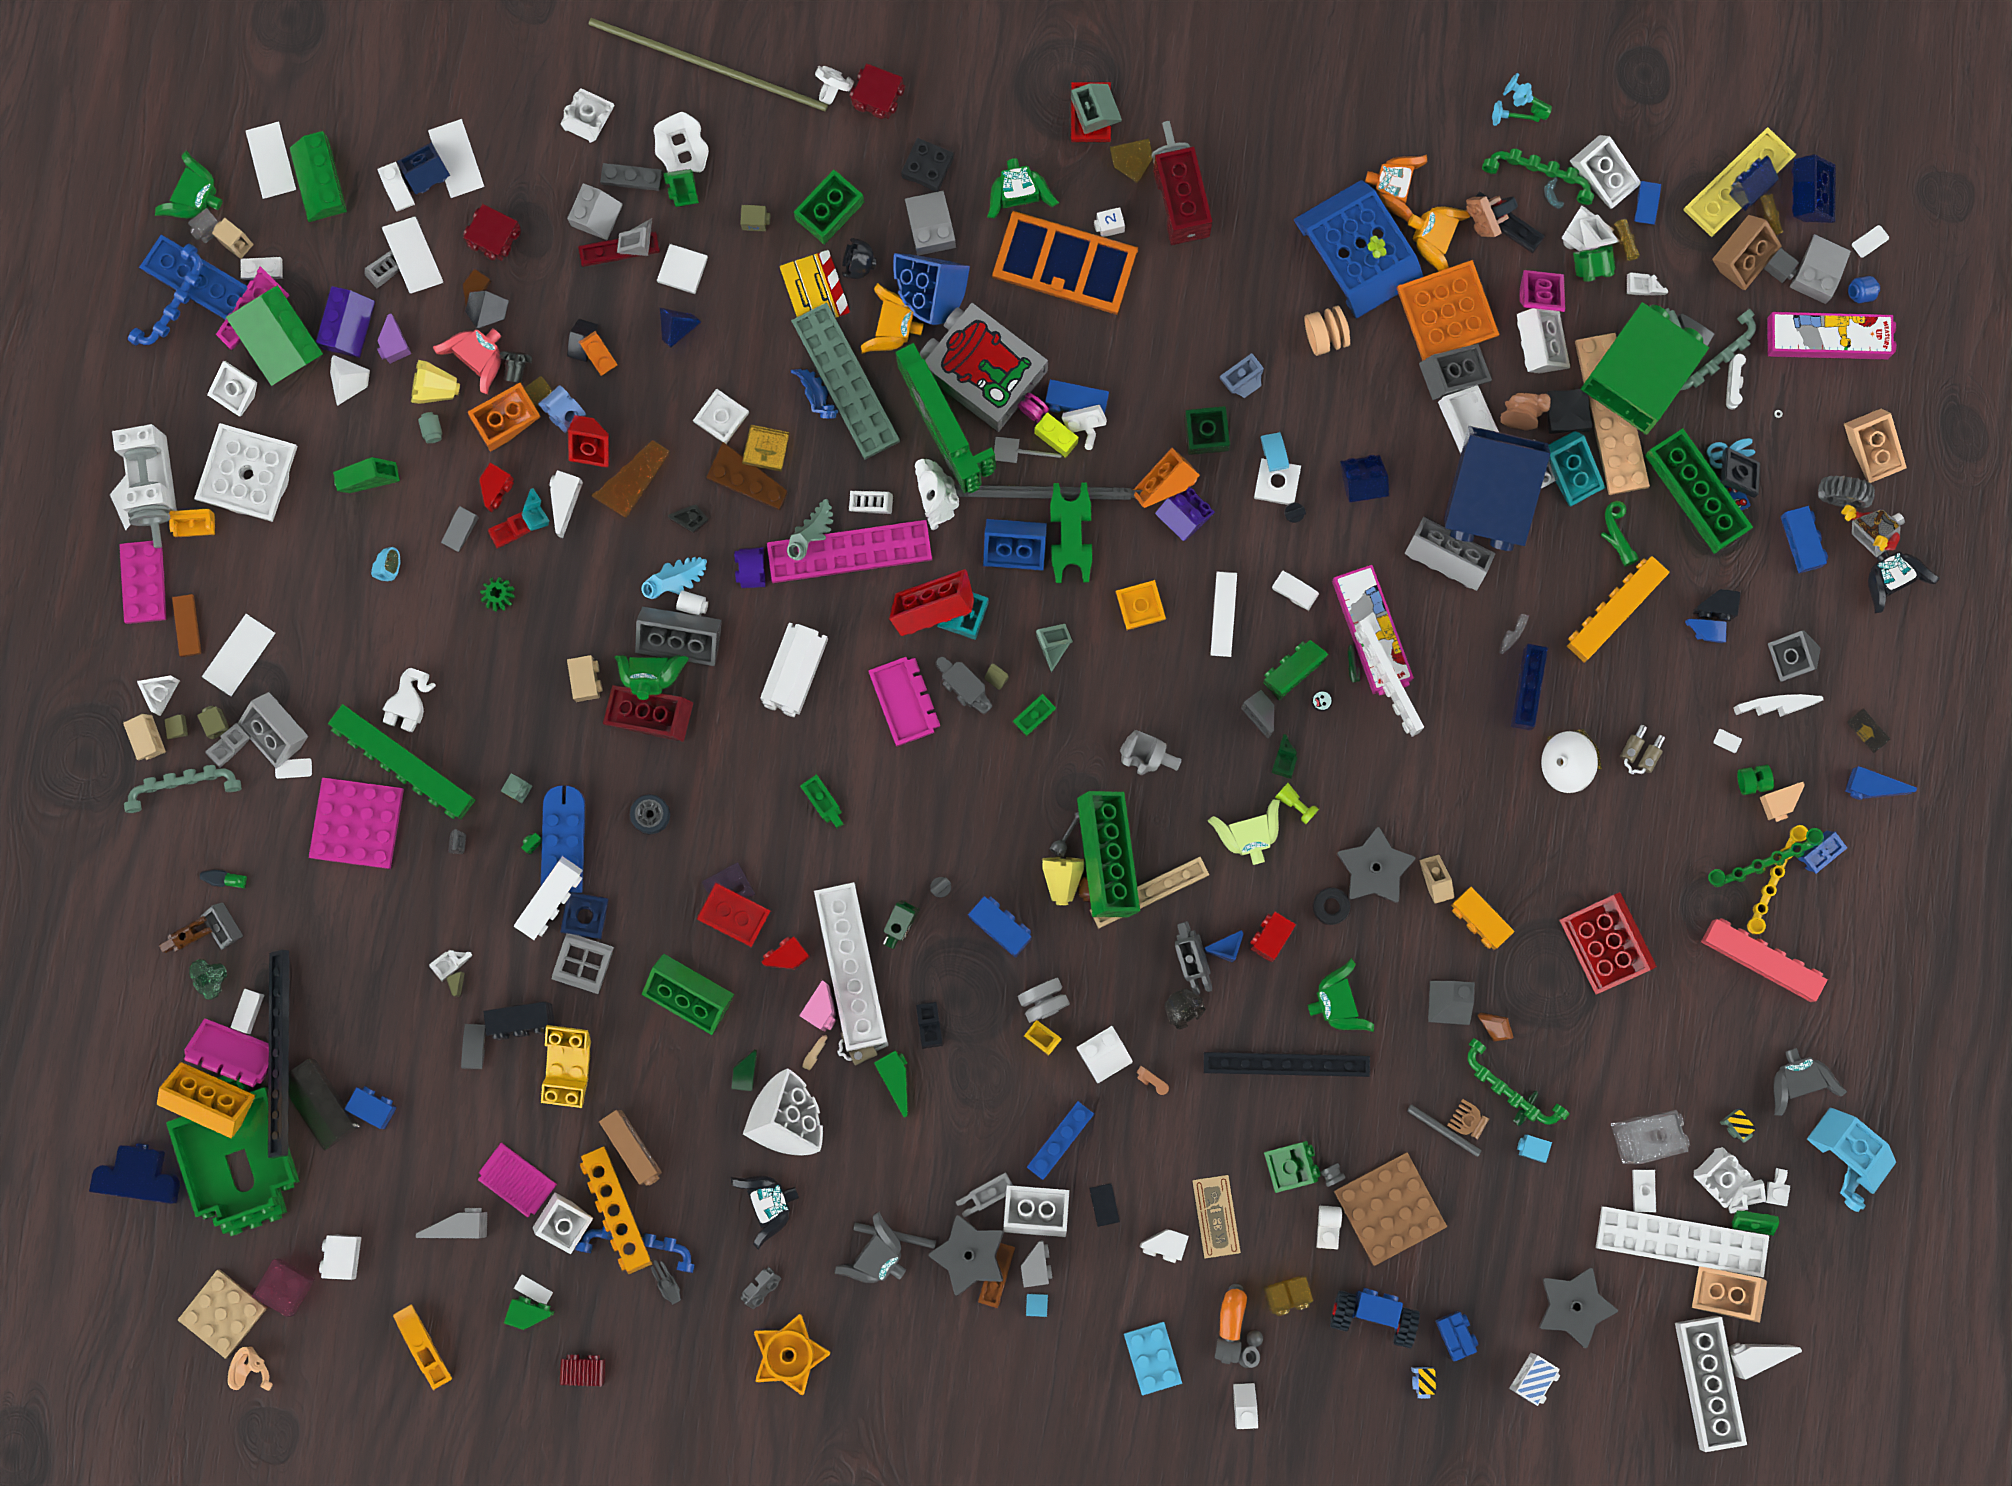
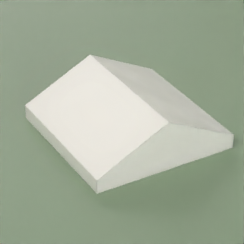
M223 361L207 395L236 415L242 416L255 397L257 382L228 362Z

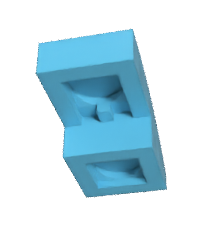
M1281 433L1261 436L1269 472L1288 469L1289 462Z

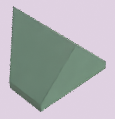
M1066 624L1036 630V637L1051 673L1070 643L1073 642Z

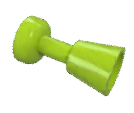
M1287 783L1275 798L1289 807L1294 806L1303 814L1301 817L1302 822L1307 824L1319 809L1316 806H1311L1310 808L1305 806L1298 800L1300 796Z

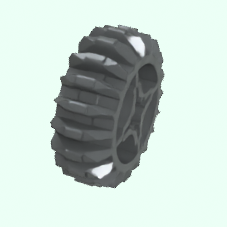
M1837 475L1829 476L1821 480L1818 488V496L1823 502L1840 507L1851 505L1855 509L1867 508L1872 505L1875 497L1874 486L1859 478Z

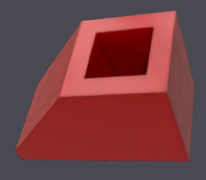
M491 462L479 478L485 507L490 512H493L494 509H498L501 505V498L505 492L508 493L511 490L514 479L510 474Z
M788 936L779 943L781 947L776 951L773 949L768 951L763 956L764 960L761 962L767 967L795 970L809 959L810 956L794 936L792 938Z

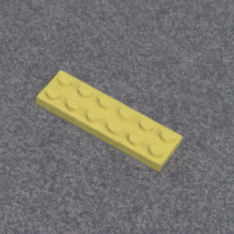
M1767 127L1683 210L1713 237L1796 154Z

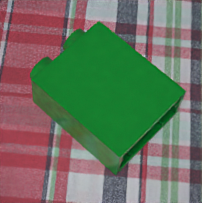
M1642 302L1580 390L1647 435L1659 421L1710 347L1703 343V337L1696 330L1688 327L1682 329L1671 322L1668 312L1658 305L1648 306Z

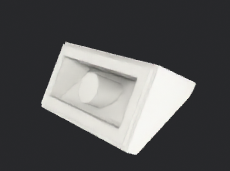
M244 989L230 1028L251 1034L264 995Z

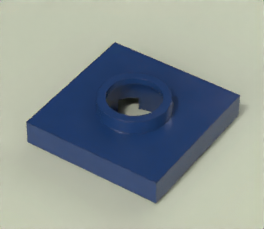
M569 892L571 895L565 903L560 933L602 939L609 899ZM583 909H588L592 912L593 918L587 924L580 923L577 918L578 913Z

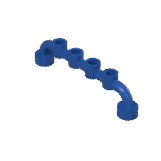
M187 244L181 252L182 258L188 262L194 261V266L186 274L184 283L175 291L174 299L165 307L162 318L153 326V332L149 337H144L145 333L139 328H134L130 332L128 341L132 344L150 345L155 343L159 336L166 337L170 331V328L166 325L170 319L175 321L180 316L181 312L177 309L181 302L186 304L191 298L188 290L191 286L197 287L200 284L202 278L198 275L202 269V260L197 254V248L193 245Z
M604 1225L603 1230L591 1229L583 1235L581 1242L577 1243L575 1250L591 1253L593 1245L589 1244V1241L593 1237L611 1240L613 1239L611 1231L607 1232ZM624 1229V1230H623V1233H618V1232H617V1234H618V1235H624V1234H626L627 1230ZM644 1233L642 1240L645 1247L680 1253L683 1257V1262L678 1261L677 1270L693 1273L694 1264H691V1255L685 1246L676 1244V1239L664 1237V1241L656 1240V1235Z

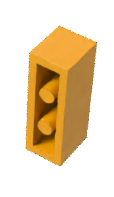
M1472 887L1468 888L1451 904L1454 908L1452 912L1459 919L1463 918L1468 923L1466 926L1472 933H1478L1482 937L1481 942L1488 949H1497L1515 932Z

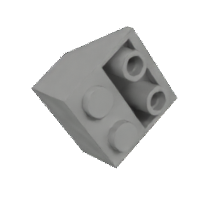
M1043 1240L1038 1241L1021 1264L1024 1287L1049 1284L1048 1279H1052L1051 1265L1046 1266V1258H1050L1048 1244L1044 1245Z

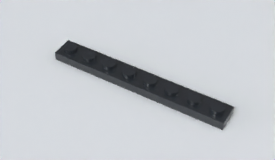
M1204 1052L1203 1073L1370 1077V1056Z

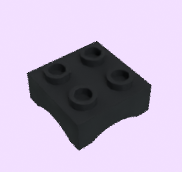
M917 138L901 172L902 178L921 184L932 191L939 192L943 179L954 159V153Z
M1580 389L1547 391L1546 394L1549 395L1551 402L1550 408L1547 411L1549 434L1571 433L1573 431L1585 432L1592 428L1589 412V395Z

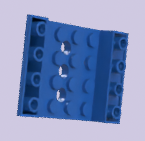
M1363 180L1294 219L1303 236L1308 235L1347 297L1346 304L1356 319L1399 294L1397 286L1424 277L1416 254L1376 191ZM1376 229L1383 232V237L1378 239L1384 240V248L1386 249V255L1379 258H1374L1372 255L1373 251H1369L1367 246L1371 242L1372 232ZM1358 239L1364 240L1366 247H1357L1355 241ZM1346 249L1349 252V256L1342 258L1339 256L1338 251Z

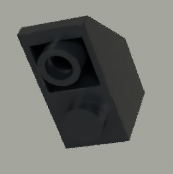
M1720 589L1693 609V614H1699L1698 617L1708 619L1713 616L1719 617L1721 621H1731V619L1738 616L1741 592Z

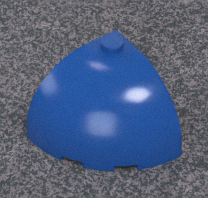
M894 253V279H897L900 289L898 293L904 305L911 309L914 316L928 324L938 325L945 323L949 315L957 307H960L970 266L936 258Z

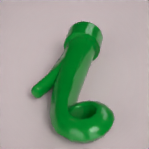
M1613 501L1607 506L1605 511V521L1610 535L1602 532L1601 536L1612 544L1621 556L1620 559L1624 567L1636 563L1639 558L1614 520L1626 514V506L1621 501ZM1616 507H1619L1621 509V511L1617 514L1612 513L1613 509Z

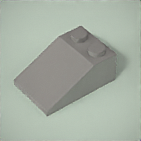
M944 191L905 199L918 256L956 248Z
M1814 234L1798 267V271L1790 284V288L1826 304L1832 298L1839 284L1851 251Z
M465 1208V1212L457 1213L416 1233V1238L487 1237V1212H482V1208Z

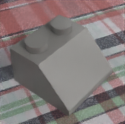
M583 183L567 219L572 227L608 240L623 204L602 190Z

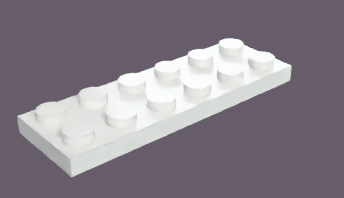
M1365 618L1359 621L1356 626L1355 637L1359 643H1363L1366 649L1364 653L1368 661L1372 660L1375 666L1373 670L1376 677L1382 679L1385 685L1383 686L1387 697L1391 696L1394 702L1392 706L1395 713L1401 715L1404 721L1402 726L1407 734L1410 733L1413 737L1419 734L1424 726L1369 621Z

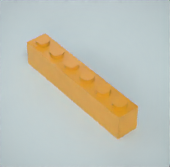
M1653 556L1648 560L1643 558L1636 566L1639 570L1634 575L1630 572L1622 581L1625 583L1621 589L1616 587L1611 592L1609 602L1606 604L1603 601L1595 609L1598 613L1593 618L1589 616L1581 624L1584 628L1580 632L1576 630L1568 638L1570 643L1567 647L1584 663L1670 573Z

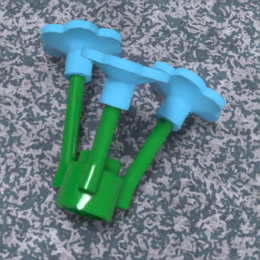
M1516 73L1506 86L1503 95L1505 96L1511 90L1515 91L1513 95L1514 105L1518 107L1525 105L1526 102L1533 103L1531 107L1533 115L1510 113L1508 110H1503L1502 101L1498 100L1494 105L1492 113L1493 125L1499 124L1501 118L1508 117L1529 119L1539 122L1540 119L1546 120L1551 113L1552 106L1532 96L1531 84H1517L1519 74Z

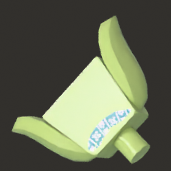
M1273 799L1268 806L1267 815L1228 826L1214 816L1207 821L1215 828L1228 850L1233 853H1239L1241 856L1250 853L1253 865L1265 862L1262 850L1270 848V845L1275 842L1278 836V808L1280 800Z

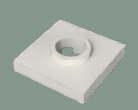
M1261 459L1254 499L1285 505L1293 503L1295 501L1301 466L1289 464L1288 469L1269 472L1267 460ZM1274 474L1284 476L1285 484L1282 487L1276 488L1271 484V477Z

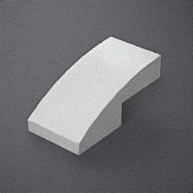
M1285 571L1281 572L1272 586L1274 591L1288 597L1293 603L1308 611L1319 595L1316 590Z

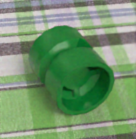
M1768 764L1756 766L1754 770L1751 767L1739 769L1737 772L1739 789L1743 795L1754 794L1757 790L1759 792L1772 791L1774 788L1773 774Z

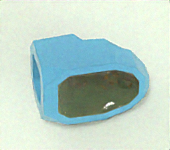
M388 547L378 554L376 561L373 563L372 577L381 581H392L395 579L400 567V554L395 547Z

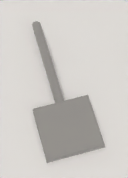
M996 437L994 453L996 461L1017 463L1018 453L1062 457L1061 454L1019 449L1020 439Z

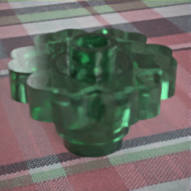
M204 959L192 962V966L189 967V975L193 979V985L198 993L203 994L207 1000L218 997V993L221 992V983L227 978L225 967L221 963L208 965Z

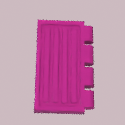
M907 657L869 670L896 747L933 734V729L941 726L936 712L927 714V712L934 710L929 694L920 695V693L927 691L922 675L913 676L920 672L916 658L907 660Z
M205 1018L184 1049L186 1054L185 1061L195 1065H199L203 1061L201 1067L215 1073L222 1069L220 1074L233 1080H237L241 1076L239 1082L254 1087L256 1083L261 1084L268 1073L269 1043Z

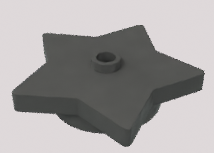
M1379 827L1374 830L1363 846L1342 850L1337 853L1351 874L1350 900L1374 893L1394 903L1399 902L1400 876L1416 859L1412 855L1392 849ZM1373 864H1378L1380 870L1374 871L1372 868Z
M959 1215L956 1216L949 1240L929 1253L930 1258L949 1271L953 1291L956 1296L962 1294L977 1281H1003L996 1254L1004 1231H978ZM968 1251L972 1253V1258L969 1260L966 1258Z
M1593 1268L1584 1270L1569 1281L1543 1278L1549 1305L1539 1328L1566 1331L1582 1347L1587 1348L1596 1324L1618 1312L1612 1304L1598 1294ZM1575 1303H1579L1578 1311L1573 1309Z

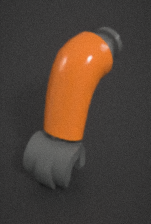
M1232 1284L1229 1287L1221 1306L1220 1337L1217 1339L1215 1358L1225 1364H1230L1231 1362L1238 1363L1240 1357L1241 1342L1239 1339L1247 1304V1296L1240 1284Z

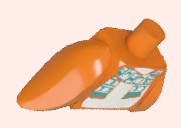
M1427 155L1392 158L1381 165L1379 174L1368 171L1365 183L1376 186L1375 191L1390 213L1404 219L1407 223L1413 215L1411 210L1405 205L1413 170L1422 167L1428 162Z

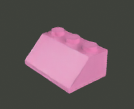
M821 981L801 1012L800 1017L825 1032L827 1029L831 1030L837 1020L834 1018L836 1012L831 988L827 983Z

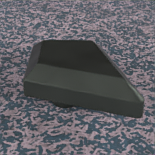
M696 504L668 515V518L693 533L709 521Z

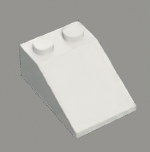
M1599 135L1570 160L1574 168L1579 170L1578 174L1588 180L1592 190L1610 209L1615 207L1641 183L1610 136Z
M1736 1343L1728 1347L1734 1375L1745 1380L1802 1352L1800 1347L1792 1345H1740V1343Z

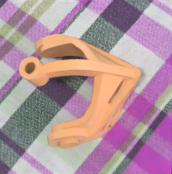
M242 1347L239 1349L229 1367V1387L233 1390H239L244 1385L250 1371L256 1373L261 1371L263 1381L260 1387L269 1391L273 1384L269 1382V1373L264 1360L258 1356L253 1347ZM248 1356V1364H245L244 1362Z

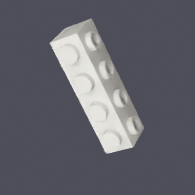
M562 856L516 921L514 927L533 940L537 935L542 936L548 928L545 925L549 918L553 921L560 911L557 909L560 902L565 904L571 895L568 892L572 886L576 888L582 880V877L579 875L583 870Z

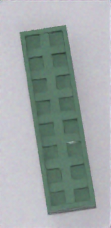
M827 302L791 320L864 460L899 443V437Z

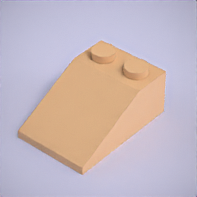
M1879 409L1844 423L1849 443L1867 482L1872 483L1907 468L1891 413Z
M1699 1266L1692 1308L1760 1323L1767 1281L1762 1278Z

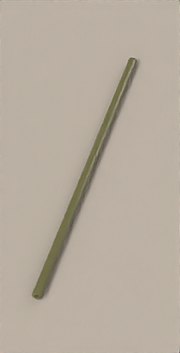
M594 18L589 20V25L819 110L826 112L828 104Z

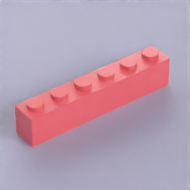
M1722 918L1712 920L1701 941L1703 944L1809 1002L1817 1001L1828 980L1822 977L1823 973L1820 971L1807 969L1802 961L1798 959L1791 960L1785 957V952L1767 947L1768 943L1757 938L1754 940L1749 937L1747 931L1740 928L1738 930L1732 928L1731 923Z

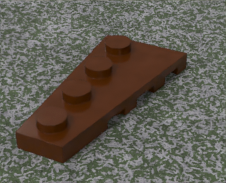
M722 442L706 477L707 480L777 510H781L788 491L754 465L745 464L744 457Z

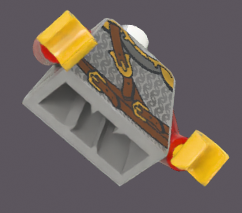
M1851 505L1844 507L1841 513L1846 515L1845 519L1847 521L1852 520V535L1875 557H1878L1885 550L1893 551L1896 549L1900 541V526L1905 523L1904 517L1900 513L1891 517L1884 510L1861 513L1856 511Z

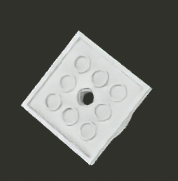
M219 423L194 499L229 509L236 513L247 514L273 522L280 498L283 496L288 485L289 471L298 446ZM249 469L252 470L254 475L250 479H244V472Z

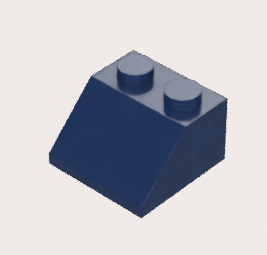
M432 142L397 161L415 194L426 192L432 185L442 183L450 176Z

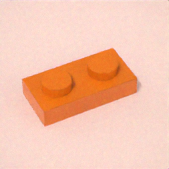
M596 331L579 341V344L601 376L617 366L616 361Z

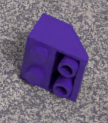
M1188 487L1187 490L1167 498L1155 514L1185 541L1215 512L1192 488Z

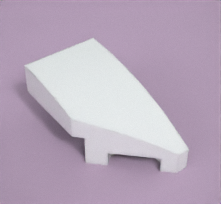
M1627 274V294L1666 295L1668 290L1659 284L1655 275Z
M448 950V952L443 953L429 964V967L443 982L469 960L472 954L471 952L463 953Z

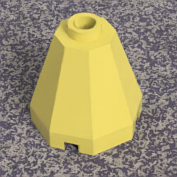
M418 360L416 366L417 373H415L412 388V403L421 404L450 400L454 398V395H458L460 383H457L456 377L427 361Z
M1060 857L1043 858L1044 875L1051 899L1056 901V905H1068V902L1073 901L1084 870V859L1066 857V859H1060Z

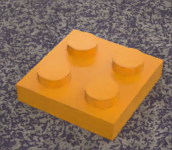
M1155 580L1116 591L1126 630L1166 620Z

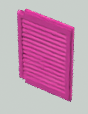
M503 1143L499 1144L479 1171L481 1177L478 1178V1181L526 1217H529L531 1213L536 1214L557 1185Z

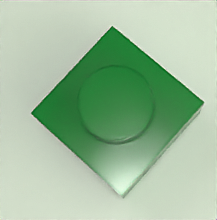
M537 833L529 834L522 843L524 845L521 848L531 855L542 843V837Z

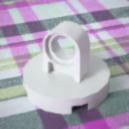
M818 66L815 75L824 82L819 100L829 105L833 102L838 89L851 91L854 81L849 77L844 79L841 76V72L827 66Z

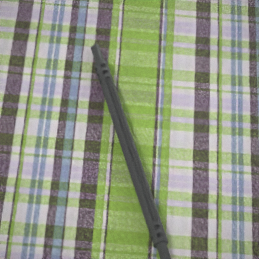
M954 485L958 497L1052 499L1053 486L980 485L977 491L969 494V492L963 493L959 485ZM1060 487L1062 498L1077 499L1080 496V487ZM1087 487L1090 499L1131 500V498H1136L1134 496L1135 492L1139 495L1142 490H1131V488ZM932 490L930 494L935 495V491Z

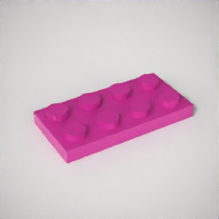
M153 541L120 544L124 623L133 624L167 620L162 547L154 548Z

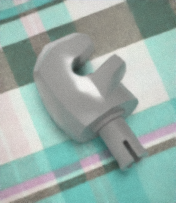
M1134 730L1127 737L1120 749L1122 754L1121 762L1128 767L1130 765L1138 767L1137 773L1140 775H1144L1149 771H1156L1160 764L1177 771L1181 764V758L1165 753L1166 743L1138 730Z

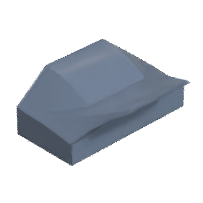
M1251 353L1220 376V380L1231 393H1236L1246 398L1262 386L1261 374L1264 368Z

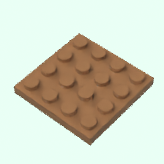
M1407 1152L1334 1190L1340 1205L1373 1266L1447 1227Z

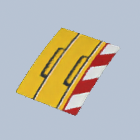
M829 250L780 266L797 317L826 302L835 318L850 313Z

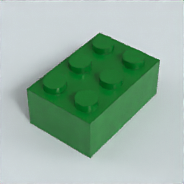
M833 169L794 211L795 220L825 245L865 203L864 197L861 192Z

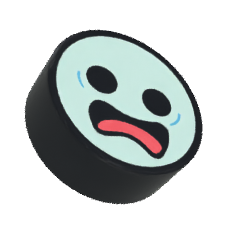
M1326 691L1316 692L1311 701L1313 708L1320 712L1327 711L1332 705L1331 695Z

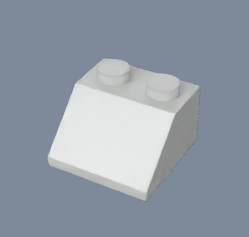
M1112 1026L1076 1047L1097 1083L1133 1063Z
M554 1193L533 1226V1230L538 1237L571 1254L593 1220V1217L572 1201Z

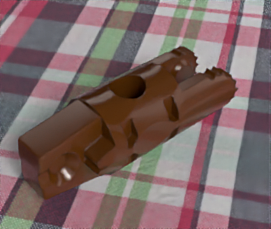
M205 916L168 935L169 940L159 945L161 951L167 953L174 949L177 952L211 933L210 927L204 928L198 933L195 930L197 926L202 925L206 921Z

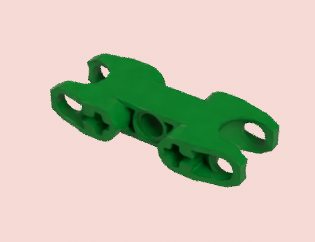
M1087 482L1081 483L1080 496L1071 502L1062 498L1059 483H1053V495L1050 503L1051 522H1061V544L1051 545L1052 566L1056 583H1062L1063 569L1070 564L1081 568L1083 583L1089 582L1092 565V544H1082L1081 522L1091 521V501Z

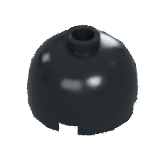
M851 238L852 245L847 244L842 266H846V272L842 271V275L850 279L864 278L871 269L874 270L876 258L873 257V250L867 242Z

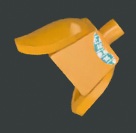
M1435 207L1424 213L1421 218L1413 214L1408 221V225L1416 229L1413 240L1417 242L1418 251L1438 271L1449 268L1444 254H1446L1458 222L1470 217L1467 210L1452 207Z
M877 283L874 291L883 301L876 338L861 345L862 353L897 349L908 342L910 333L921 335L924 324L912 321L913 312L907 305H904L900 296Z

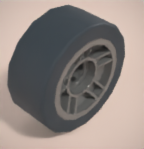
M648 794L635 800L631 806L630 818L635 828L641 832L655 834L665 829L669 823L670 811L663 799L656 795ZM648 810L654 813L652 818L647 817Z

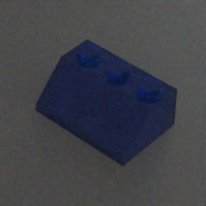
M1815 154L1794 159V167L1792 168L1793 217L1803 222L1834 223L1836 165Z

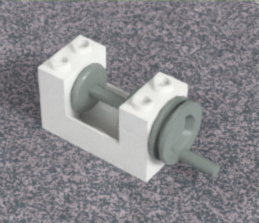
M152 424L112 431L114 450L124 457L128 488L120 490L123 510L128 513L131 525L151 526L154 548H161L159 524L171 519L170 511H177L167 437Z

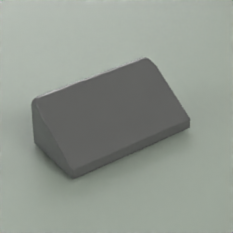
M224 903L212 905L201 915V917L205 916V924L211 928V934L221 950L243 937Z

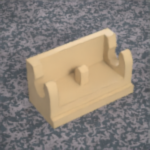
M141 714L123 723L137 760L144 758L148 760L166 752L152 715Z

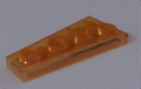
M652 440L631 462L623 466L619 470L620 472L612 479L610 478L599 491H596L591 496L624 518H627L670 454V451Z

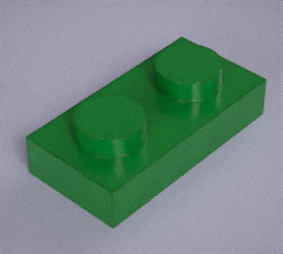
M1041 694L1013 720V723L1027 737L1056 710V707Z
M1739 1210L1736 1211L1732 1220V1229L1772 1236H1774L1779 1225L1778 1216Z

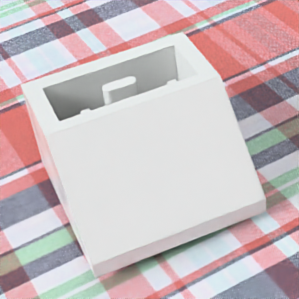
M1165 1229L1142 1241L1140 1247L1144 1248L1143 1253L1156 1256V1253L1163 1255L1164 1260L1176 1263V1259L1182 1260L1189 1236Z
M339 1234L327 1235L322 1244V1251L325 1253L324 1260H321L319 1272L322 1273L321 1278L356 1279L361 1237Z

